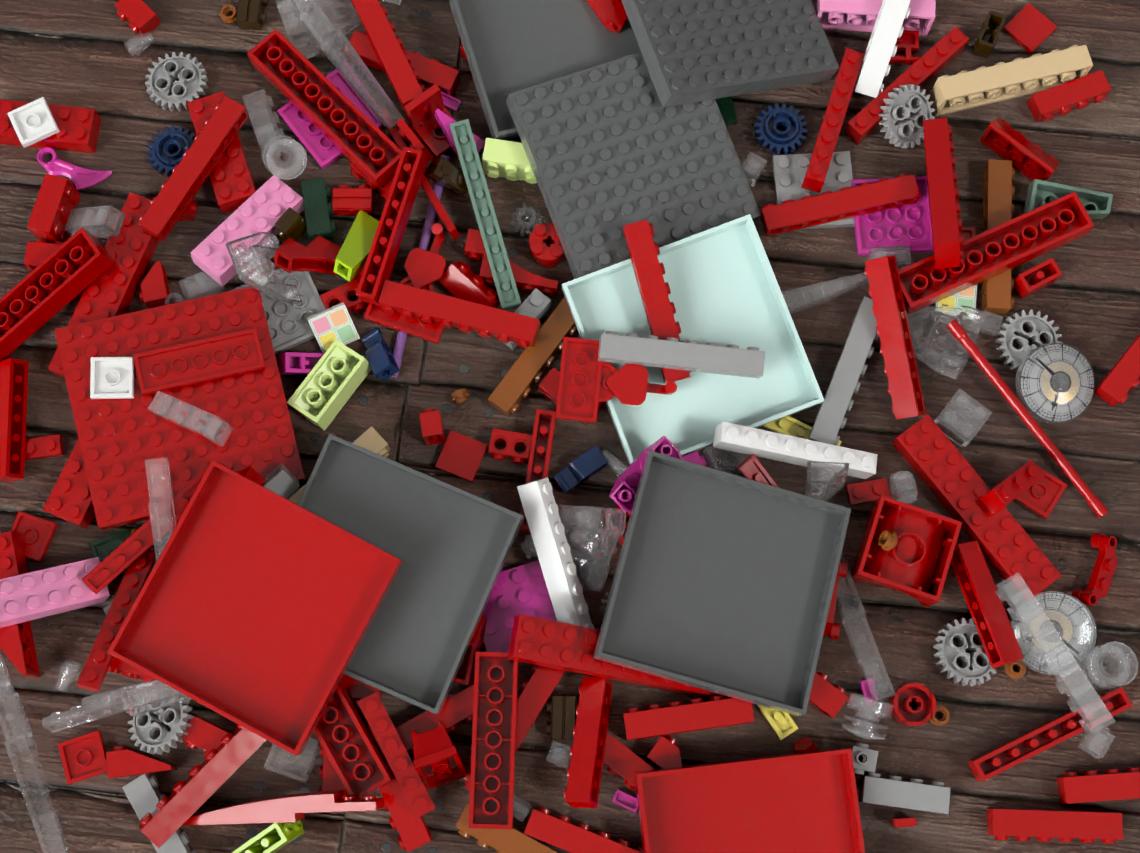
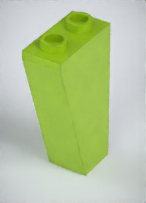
M362 210L358 212L336 257L333 272L350 282L364 269L379 224L378 220Z
M299 820L297 822L273 823L232 853H275L305 833L302 822Z

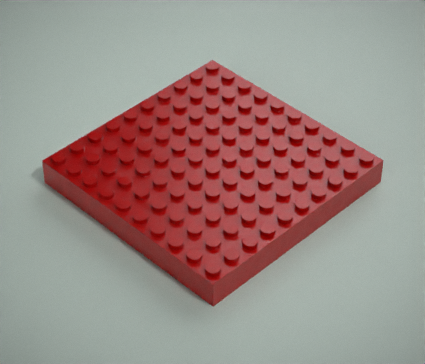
M258 285L54 329L98 528L102 531L148 520L205 470L212 460L236 472L251 466L263 478L282 463L299 480V483L306 482ZM252 328L257 330L265 364L264 369L142 395L134 363V399L90 398L91 357H133V354Z
M212 460L107 653L297 756L304 751L404 560L231 468Z
M842 747L634 772L644 853H865L851 748Z

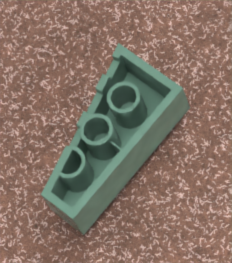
M1034 179L1028 187L1023 214L1075 191L1091 219H1103L1110 214L1113 194Z

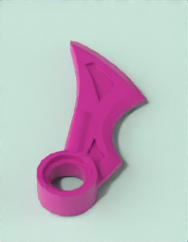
M48 147L42 148L37 153L38 162L50 175H61L70 178L77 190L96 185L112 175L111 171L86 169L61 160L56 152ZM46 154H52L53 158L50 162H43V157Z

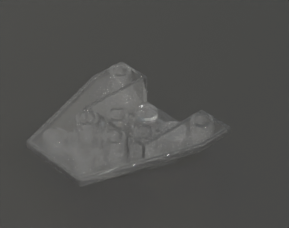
M259 232L226 243L241 281L261 293L280 301L292 304L303 303L296 285L283 284L277 276L275 266L271 261V258L275 256L276 249L280 247L279 240L275 234Z

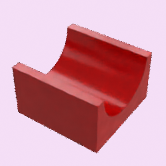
M881 495L872 504L849 581L877 584L903 592L917 599L920 605L925 607L939 602L962 522ZM885 530L896 532L898 539L897 545L889 551L883 550L878 544L879 536Z

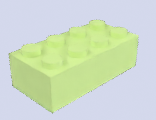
M486 138L482 157L485 175L491 178L505 177L511 181L525 180L527 183H537L522 143Z

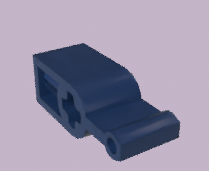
M378 327L361 338L366 347V357L376 377L385 381L400 371L393 353L384 341L382 332Z
M594 446L571 462L565 469L555 474L553 478L565 494L606 467L608 461L598 447Z

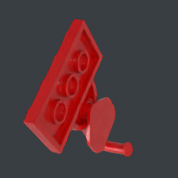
M434 223L431 227L433 234L436 236L430 251L415 248L409 252L404 264L409 276L401 280L400 284L435 292L431 283L441 279L446 268L444 257L439 255L445 240V233L440 223ZM370 303L364 314L365 320L435 344H439L445 329L438 322L432 321V323H427L415 316L407 318L396 311L388 313L383 311L381 306Z
M563 338L555 419L596 423L598 403L607 402L614 396L624 405L638 406L645 401L647 393L672 395L677 390L676 383L672 381L666 385L648 383V371L642 365L625 364L617 370L610 363L598 361L599 340Z

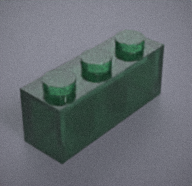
M324 178L301 181L307 233L310 241L312 242L318 235L327 240L334 239L333 232H337L335 220L331 218V214H334L332 210V202H329V196H332L330 184H326Z

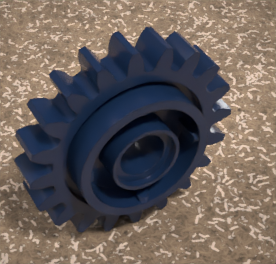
M775 103L774 109L768 106L767 112L761 111V116H757V123L754 126V129H756L754 136L759 137L757 143L763 142L762 149L769 147V153L776 150V155H779L780 151L787 155L788 150L794 153L795 147L801 148L808 133V130L805 129L808 123L803 122L804 115L798 116L799 109L793 112V105L786 109L785 103H783L782 108H779L778 104ZM782 127L785 131H779L777 128Z
M172 125L171 131L164 127L163 134L157 131L158 138L151 137L154 144H148L151 149L147 151L150 157L148 159L149 162L153 164L152 167L158 170L160 175L165 173L168 178L171 176L174 167L183 159L185 151L192 146L196 136L194 133L191 134L189 129L184 131L182 126H179L178 130H176L174 125ZM178 150L175 154H171L172 151Z

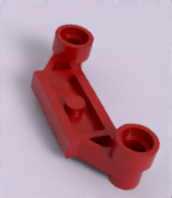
M1097 532L1091 536V546L1094 549H1099L1097 560L1087 589H1075L1071 595L1083 606H1094L1101 597L1107 596L1119 560L1116 558L1115 547L1117 539L1114 536H1107L1105 533Z
M846 561L839 562L823 636H828L829 639L838 640L840 623H834L839 577L846 578L848 562Z

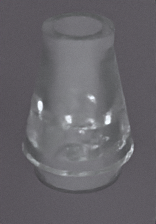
M147 32L146 34L128 38V41L124 44L131 56H138L155 40L151 33Z
M66 659L65 663L61 664L55 688L67 692L68 688L81 673L82 665L76 661Z

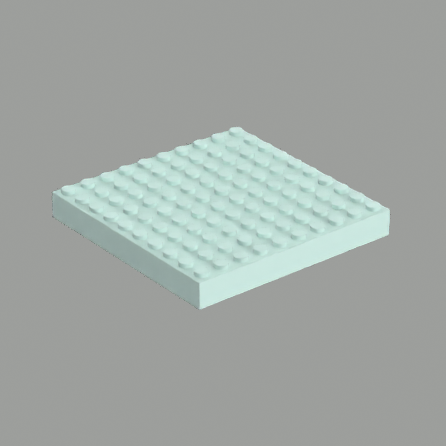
M750 214L659 248L660 255L657 256L659 263H663L665 268L664 282H668L671 294H668L669 300L674 303L676 314H673L675 322H679L681 327L680 341L686 343L687 340H697L699 344L707 345V342L719 343L721 347L734 344L739 345V349L758 347L759 351H765L763 376L760 378L692 371L689 373V378L675 381L677 390L672 395L647 393L645 401L638 406L624 405L614 396L606 402L629 465L642 451L663 436H666L679 450L681 456L713 445L715 428L723 421L758 428L825 401ZM631 259L562 284L563 293L581 339L600 341V336L602 333L605 334V331L618 332V335L626 336V333L638 334L640 338H646L647 335H651ZM606 362L610 363L617 370L625 365L622 363ZM644 366L648 371V383L666 385L664 384L659 367Z

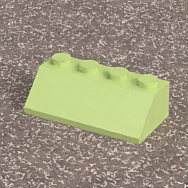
M335 339L287 403L310 422L325 431L371 371V366L366 358Z

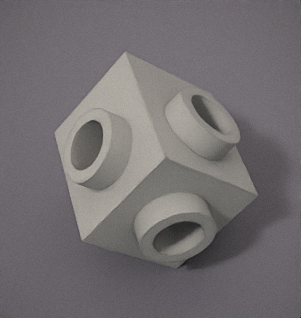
M856 743V746H850L854 773L864 775V771L875 773L879 751L871 750L869 745L863 743Z

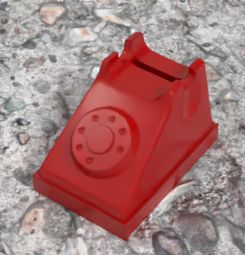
M438 720L439 725L437 728L421 734H416L414 729L411 730L415 759L413 762L427 790L466 777L467 775L466 768L442 720Z

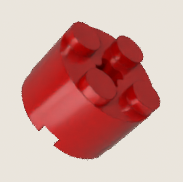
M553 223L538 224L529 238L530 254L538 265L545 268L556 267L565 261L566 256Z
M909 683L893 691L889 699V710L894 721L907 727L920 726L927 723L936 712V699L933 693L924 685ZM909 702L916 704V708L909 707Z

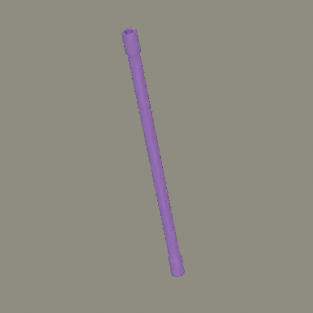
M440 155V157L442 156L446 160L451 161L449 156ZM434 182L433 191L440 201L443 187ZM429 202L418 247L427 251L432 235L431 227L435 223L437 215L431 202ZM400 331L397 333L393 356L399 369L407 334ZM398 371L391 377L397 378L399 376L400 371Z

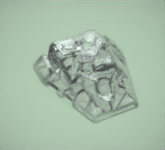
M942 304L941 307L927 306L914 313L907 314L915 357L935 372L957 379L959 374L963 372L970 354L956 340L946 325L956 319L967 332L969 338L976 344L987 313L969 306L948 308V305Z
M557 505L582 589L601 591L610 570L609 562L612 555H615L617 551L615 547L619 536L622 537L625 531L626 511L602 507Z

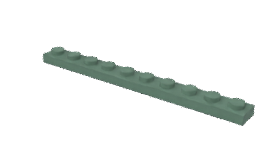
M465 119L451 123L449 125L502 310L521 305L469 120Z

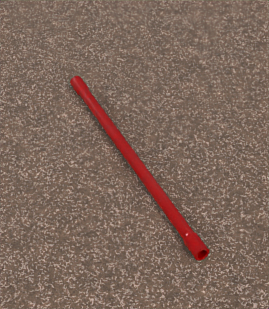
M954 319L946 325L956 340L963 345L1084 497L1097 517L1101 518L1107 514L1109 510L1091 491L969 338L959 322Z

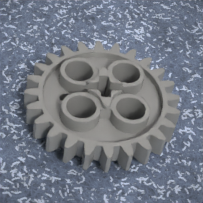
M173 52L172 57H169L166 53L164 60L158 57L159 63L152 62L154 69L148 68L150 75H145L148 80L145 82L146 91L150 95L151 100L155 101L157 106L161 105L163 110L169 107L171 112H173L175 107L181 112V107L183 106L188 110L187 102L200 99L199 95H206L203 89L208 88L205 82L209 80L202 63L198 62L196 57L192 59L190 54H187L185 57L183 52H180L179 56Z
M913 84L900 85V88H893L894 92H888L889 99H883L886 105L880 106L884 111L879 114L880 117H883L879 124L884 125V127L880 131L886 132L884 139H889V144H894V147L914 148L915 145L921 144L920 140H924L923 120L935 119L931 115L935 109L930 107L934 102L928 101L930 94H925L926 90L920 89V86H914Z
M1022 310L1019 312V315L1017 313L1012 314V318H1006V323L1000 325L1003 330L997 332L1001 338L997 339L996 342L1001 343V346L996 349L1003 351L999 356L1000 358H1007L1004 364L1012 363L1011 370L1018 367V373H1021L1030 351L1034 352L1049 344H1063L1057 341V338L1061 337L1062 334L1055 333L1059 327L1051 326L1054 320L1046 321L1048 315L1041 318L1040 311L1033 315V310L1027 311V314ZM1023 324L1028 326L1029 333L1023 330ZM1040 335L1045 337V344L1040 341ZM1013 340L1019 344L1018 349L1013 347Z
M961 618L959 622L955 619L951 624L944 625L945 629L939 630L941 636L935 638L939 644L933 646V648L938 650L934 657L940 658L936 665H943L940 672L947 671L946 678L954 677L955 684L961 680L962 686H966L969 682L972 687L976 685V682L980 685L984 683V680H990V675H995L997 672L990 665L973 619L970 618L967 622L965 618ZM973 637L978 639L979 645L973 642ZM953 638L957 639L959 647L953 644ZM977 657L981 659L982 666L977 664ZM956 659L962 662V668L957 665Z
M159 685L158 689L151 687V693L145 691L144 699L138 697L139 705L133 704L136 710L129 713L133 720L128 721V724L133 725L128 732L133 733L130 739L136 741L135 746L140 747L141 751L153 755L155 753L162 755L163 751L169 753L170 747L177 748V741L183 743L181 736L189 734L185 729L192 726L187 722L193 718L192 715L188 714L193 708L188 706L190 700L185 698L186 695L167 685L166 687Z

